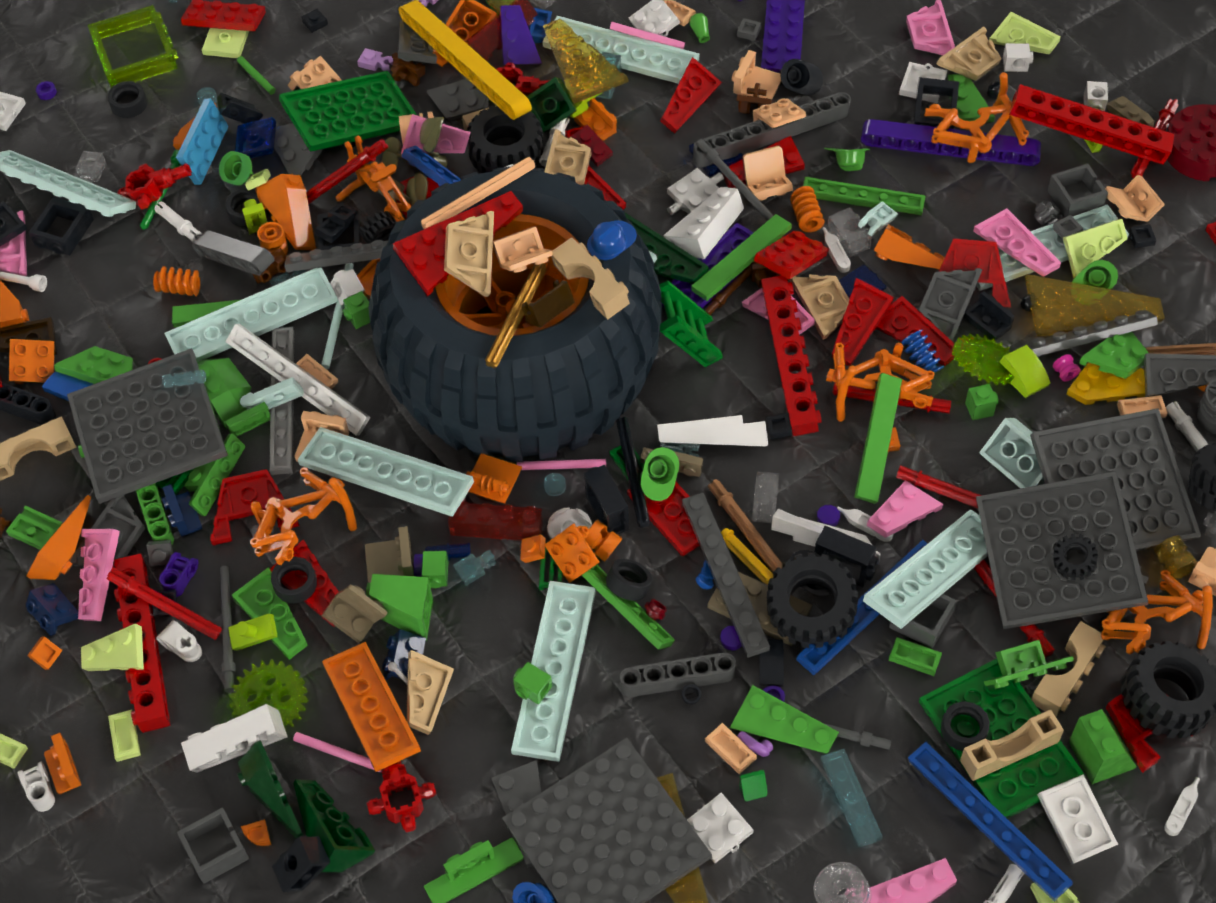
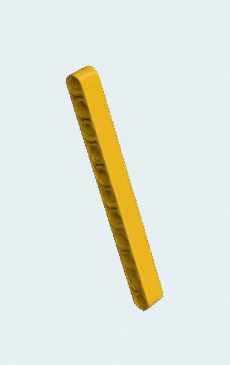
M413 0L398 8L400 17L410 28L512 120L532 110L529 99L422 3L418 0Z

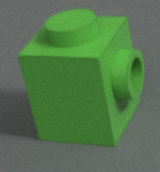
M362 291L343 300L345 307L342 310L347 321H351L355 329L370 323L369 301Z
M990 384L968 389L965 404L972 421L994 415L996 404H998V395L992 390Z
M423 551L422 577L429 578L431 588L447 586L449 562L446 551Z
M529 662L523 668L520 667L513 677L517 695L525 700L530 699L538 705L552 688L551 676Z

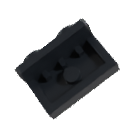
M220 93L217 97L219 112L222 116L252 127L263 117V111L255 109L253 104L224 93Z
M985 291L980 293L978 301L966 309L963 318L993 342L1012 328L1015 317L1008 308L1003 307L993 296L988 295Z

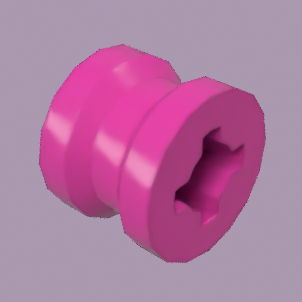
M1070 354L1058 358L1052 366L1056 372L1060 373L1059 377L1063 382L1072 380L1081 371L1080 367L1074 364V359Z

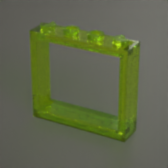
M154 5L88 24L110 88L120 82H136L178 69L175 59H178L176 50H171L173 48L170 36L166 37V35H169L166 25H161L163 23L160 11L156 12ZM154 23L166 53L112 70L101 38Z

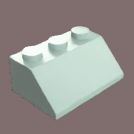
M1005 418L979 453L1019 488L1038 486L1045 483L1030 437L1033 432L1016 418Z

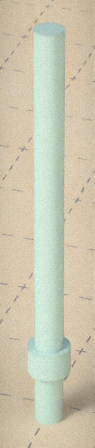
M345 264L344 270L348 271L353 269L354 264ZM339 301L336 302L321 364L325 369L330 368L343 313L342 310L344 309V305L341 306Z

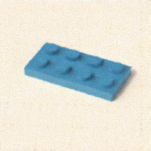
M211 98L203 100L176 156L181 165L187 163L190 166L192 175L189 177L194 185L202 184L229 127Z

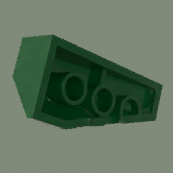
M259 740L238 762L241 771L237 775L242 786L248 785L250 792L297 839L303 836L264 746L261 740Z
M295 779L293 784L306 836H319L330 860V863L321 872H343L374 854L375 849L365 832L360 827L355 829L348 822L349 815L346 812L341 813L332 805L334 800L315 780Z

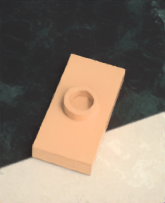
M664 0L679 19V25L685 26L690 22V18L696 14L695 10L674 0Z
M308 354L296 363L330 389L338 383L337 377Z
M1162 395L1118 400L1117 403L1120 415L1159 408L1162 418H1166L1168 414Z
M723 723L705 738V742L738 774H741L757 759V755Z

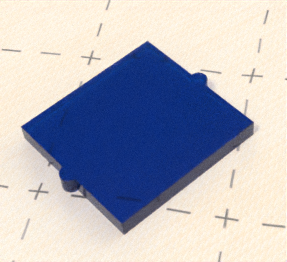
M864 264L839 280L849 298L856 278L881 291L886 289V285L877 277V274L869 270Z

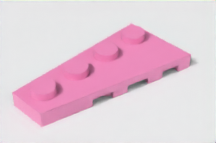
M1007 208L974 226L973 232L987 241L997 242L999 249L1043 277L1060 268L1061 262Z
M82 529L81 537L85 538V546L81 547V557H84V568L80 569V578L83 581V588L79 590L78 619L101 621L109 588V580L106 578L113 568L120 532L118 530Z

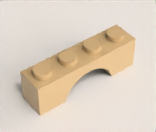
M571 237L552 251L553 255L551 257L555 267L568 280L576 277H586L595 281L589 294L594 307L607 320L630 304L627 297L629 291L624 283L621 281L618 283L613 273L608 268L604 269L599 259L595 255L591 256L582 242L577 243Z
M62 416L0 443V481L13 476L18 461L30 452L43 450L58 456L76 448Z
M1082 621L1079 622L1065 647L1068 654L1074 658V661H1072L1073 669L1063 675L1045 674L1031 698L1037 707L1045 712L1051 709L1055 717L1060 710L1066 711L1072 701L1069 696L1072 692L1077 694L1083 684V681L1080 680L1083 674L1089 675L1095 665L1092 660L1095 656L1100 658L1106 648L1103 645L1104 640L1101 638V632Z
M1050 709L1030 718L1018 730L1003 738L993 741L985 738L965 747L960 761L972 781L1058 743L1064 729Z

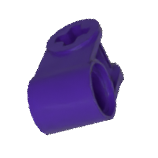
M174 552L159 577L163 590L176 589V597L181 596L198 569V559H189L181 556L179 552Z

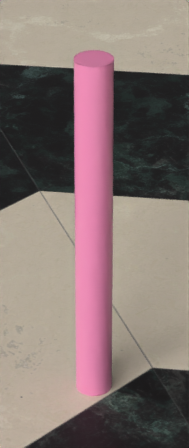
M611 22L610 25L611 30L680 49H684L685 42L619 23Z
M606 459L517 462V465L522 466V470L580 469L606 466Z
M296 732L293 737L295 742L374 770L368 757Z

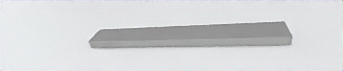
M281 327L272 330V347L292 362H294V328ZM271 375V386L281 382ZM294 399L271 408V475L293 473Z

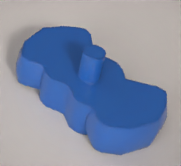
M705 560L701 572L695 580L702 589L710 590L714 586V578Z

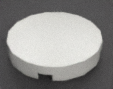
M570 507L556 511L548 521L547 532L549 539H553L572 524H575L576 527L586 526L589 529L592 526V522L588 514L581 509L576 508L575 510L570 509Z

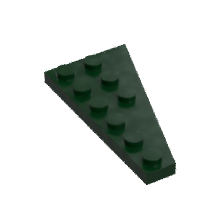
M625 213L626 218L632 222L648 250L656 254L657 260L654 262V271L657 275L694 284L709 271L708 265Z

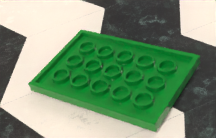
M388 71L279 94L280 103L310 152L342 145L347 141L350 143L355 142V137L358 135L363 140L400 131L399 116L417 115Z
M997 658L919 698L920 705L941 736V722L944 713L948 707L961 701L973 702L987 713L990 725L986 739L989 741L997 740L1013 733L1030 718L1041 714L1019 682L1014 683V679L1008 681V686L995 689L994 685L985 686L984 681L1002 676ZM957 715L951 720V729L961 737H975L979 732V723L968 715ZM1060 740L1052 746L972 782L980 794L1008 819L1040 802L1038 793L1085 774ZM949 746V748L951 749V751L953 752V754L955 755V757L967 773L966 769L960 761L963 751L957 750Z

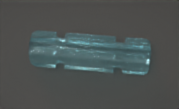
M196 370L195 373L189 371L174 373V376L172 374L162 376V383L165 388L174 387V384L176 386L194 384L196 381L197 383L206 382L204 370Z

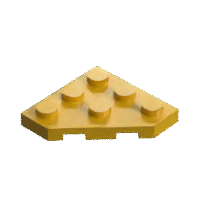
M1088 362L1066 394L1084 405L1094 404L1095 401L1107 400V402L1125 400V397L1137 396V398L1145 397L1144 369L1140 368L1124 379L1112 373L1099 371L1100 366Z

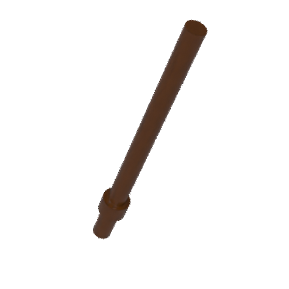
M753 261L721 293H717L704 311L711 315L717 308H721L726 303V299L752 274L751 265L757 264V262Z

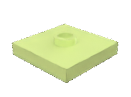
M210 28L202 48V53L208 56L238 58L242 54L249 31Z

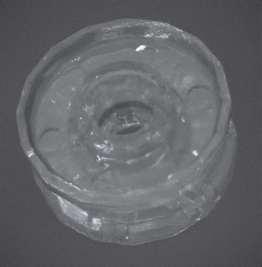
M848 862L832 863L822 869L816 877L813 887L815 899L818 903H870L872 896L870 884L861 870ZM842 889H847L845 893L838 894Z

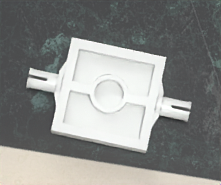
M698 168L667 188V194L675 202L667 208L668 213L673 215L680 209L688 214L719 189L716 184L724 180L723 175L719 172L712 178H709Z

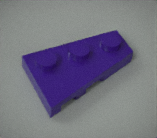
M500 6L503 65L508 62L514 63V65L542 64L521 6Z

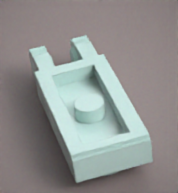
M882 201L867 212L858 223V226L862 228L868 223L871 227L868 234L873 236L877 231L891 223L898 213Z
M291 377L254 394L250 392L242 396L240 404L249 410L265 402L268 409L303 396L304 392L298 382Z

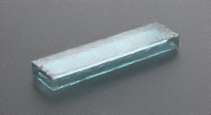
M845 749L821 756L823 766L858 847L882 840L881 831Z

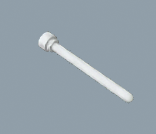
M0 271V280L29 285L32 290L43 292L46 289V276L35 274L34 276L27 277Z

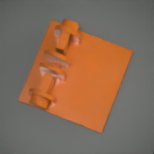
M10 339L9 381H14L15 384H24V382L45 383L54 373V341Z
M481 453L473 470L466 473L473 476L474 483L468 492L505 504L522 470V466Z
M572 524L544 544L569 583L599 563V560L585 540L589 534V529L586 526L576 527L575 524Z

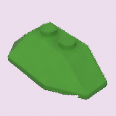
M229 358L201 360L198 362L213 411L224 427L228 429L225 421L247 409L240 404L242 396L251 392V386Z

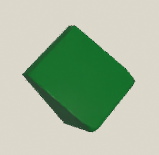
M764 770L740 776L739 787L744 801L747 802L767 796L768 791Z

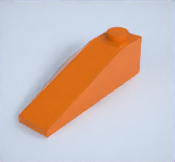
M460 0L445 25L465 43L470 45L488 30L497 13L476 0ZM433 48V54L437 56L436 64L441 67L445 66L448 61Z
M280 174L256 187L255 191L259 202L262 203L264 209H268L272 214L271 219L282 225L285 237L295 250H315L316 246L307 194L301 176Z
M890 224L887 225L874 248V251L877 252L876 256L885 261L890 259L892 261L940 269L945 258L939 253H931V249L923 243H913L911 236Z
M87 495L42 547L26 577L30 579L56 580L61 573L65 575L73 565L70 560L78 543L91 496Z

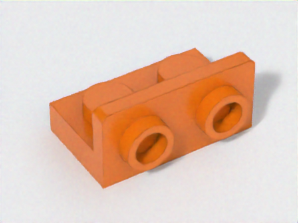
M595 98L589 101L590 106L588 110L574 117V121L580 127H585L588 124L602 141L617 133L616 117L614 114L609 113L604 105Z
M58 733L51 736L53 746L50 747V750L44 752V756L56 792L62 794L82 784L69 746L62 734Z

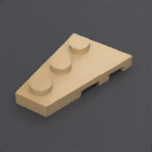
M410 650L408 653L407 723L409 727L429 735L432 732L454 669L413 650Z

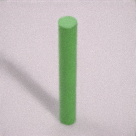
M243 56L238 57L237 62L270 95L274 94L276 89Z

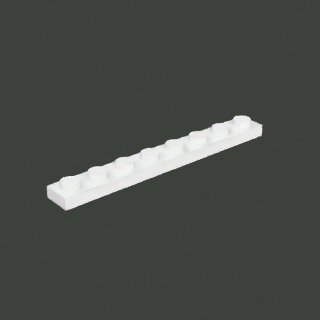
M240 324L234 325L225 341L279 381L282 382L293 377L303 388L304 394L302 397L327 415H338L346 418L348 430L355 435L361 434L370 416Z

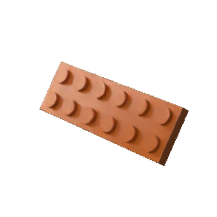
M366 642L322 661L375 772L421 752L420 746Z

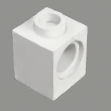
M1006 43L1003 53L1004 72H1028L1029 64L1033 63V52H1030L1029 44Z
M1087 81L1084 92V105L1105 111L1108 101L1107 82Z
M353 269L336 272L330 282L341 306L344 305V299L360 291H365Z

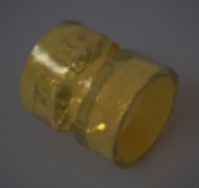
M1172 536L1164 540L1154 550L1160 562L1165 564L1164 568L1170 571V575L1175 579H1180L1190 574L1198 563L1192 553L1187 551V546L1180 536Z

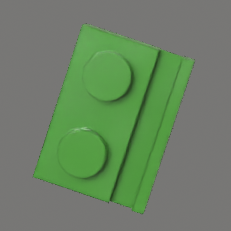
M25 506L24 511L18 514L6 532L9 536L41 550L63 523Z

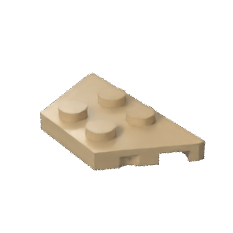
M982 27L940 57L936 64L976 81L998 65L1001 57L998 51L995 50L993 41L988 40L986 37V28Z
M555 129L544 172L553 175L563 173L574 176L577 184L584 185L591 157V148L578 143L572 137L566 138L561 135L560 130Z
M489 211L485 215L466 218L465 221H456L448 224L446 227L444 271L484 297H488L491 294L494 211Z
M809 274V278L794 276L790 279V282H792L793 288L806 311L815 319L814 325L824 340L842 324L849 298L836 276Z

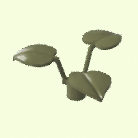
M428 118L421 126L420 142L424 144L423 149L430 153L428 155L446 168L447 158L439 155L438 152H434L444 118ZM390 137L385 141L388 149L382 154V162L385 166L395 164L397 167L398 157L403 158L402 154L399 153L401 143L397 138ZM423 172L415 173L414 178L409 179L406 195L411 198L409 203L412 206L417 200H426L428 181Z

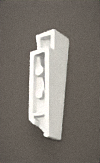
M742 415L657 425L659 441L664 443L768 446L765 421L743 424Z
M777 509L772 518L771 530L792 535L793 541L815 547V543L826 524L797 517ZM826 525L871 544L866 535ZM877 551L875 553V556L878 557L876 564H879L881 553Z

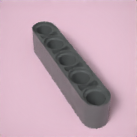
M206 230L192 244L196 253L204 258L258 276L274 262L273 255L267 249L210 230Z
M717 653L628 667L620 673V690L627 697H636L680 690L689 684L700 687L729 682L735 676L736 660L729 653ZM726 665L730 668L727 670H723L720 668V666ZM704 669L706 670V672L698 673L696 672V670ZM674 673H681L682 676H681V677H675V676H673V674H674ZM652 676H656L659 679L656 681H652L649 678ZM628 680L635 681L634 684H626L625 682Z

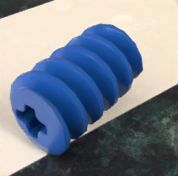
M923 329L906 337L901 343L903 346H908L905 350L906 354L913 353L909 360L917 361L914 365L934 373L944 368V365H936L940 358H932L936 350H928L932 343H924L928 335H920Z

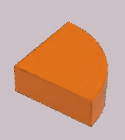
M265 819L241 826L245 837L251 843L259 846L272 845Z

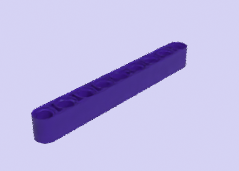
M874 119L866 120L863 123L861 142L866 146L967 158L969 152L967 148L932 143L931 138L936 127ZM949 128L947 130L948 132L972 136L970 131ZM997 134L991 141L992 147L990 151L986 153L978 151L976 159L1035 166L1040 162L1041 142L1036 139L1026 138V144L1020 145L1018 138L1015 136Z

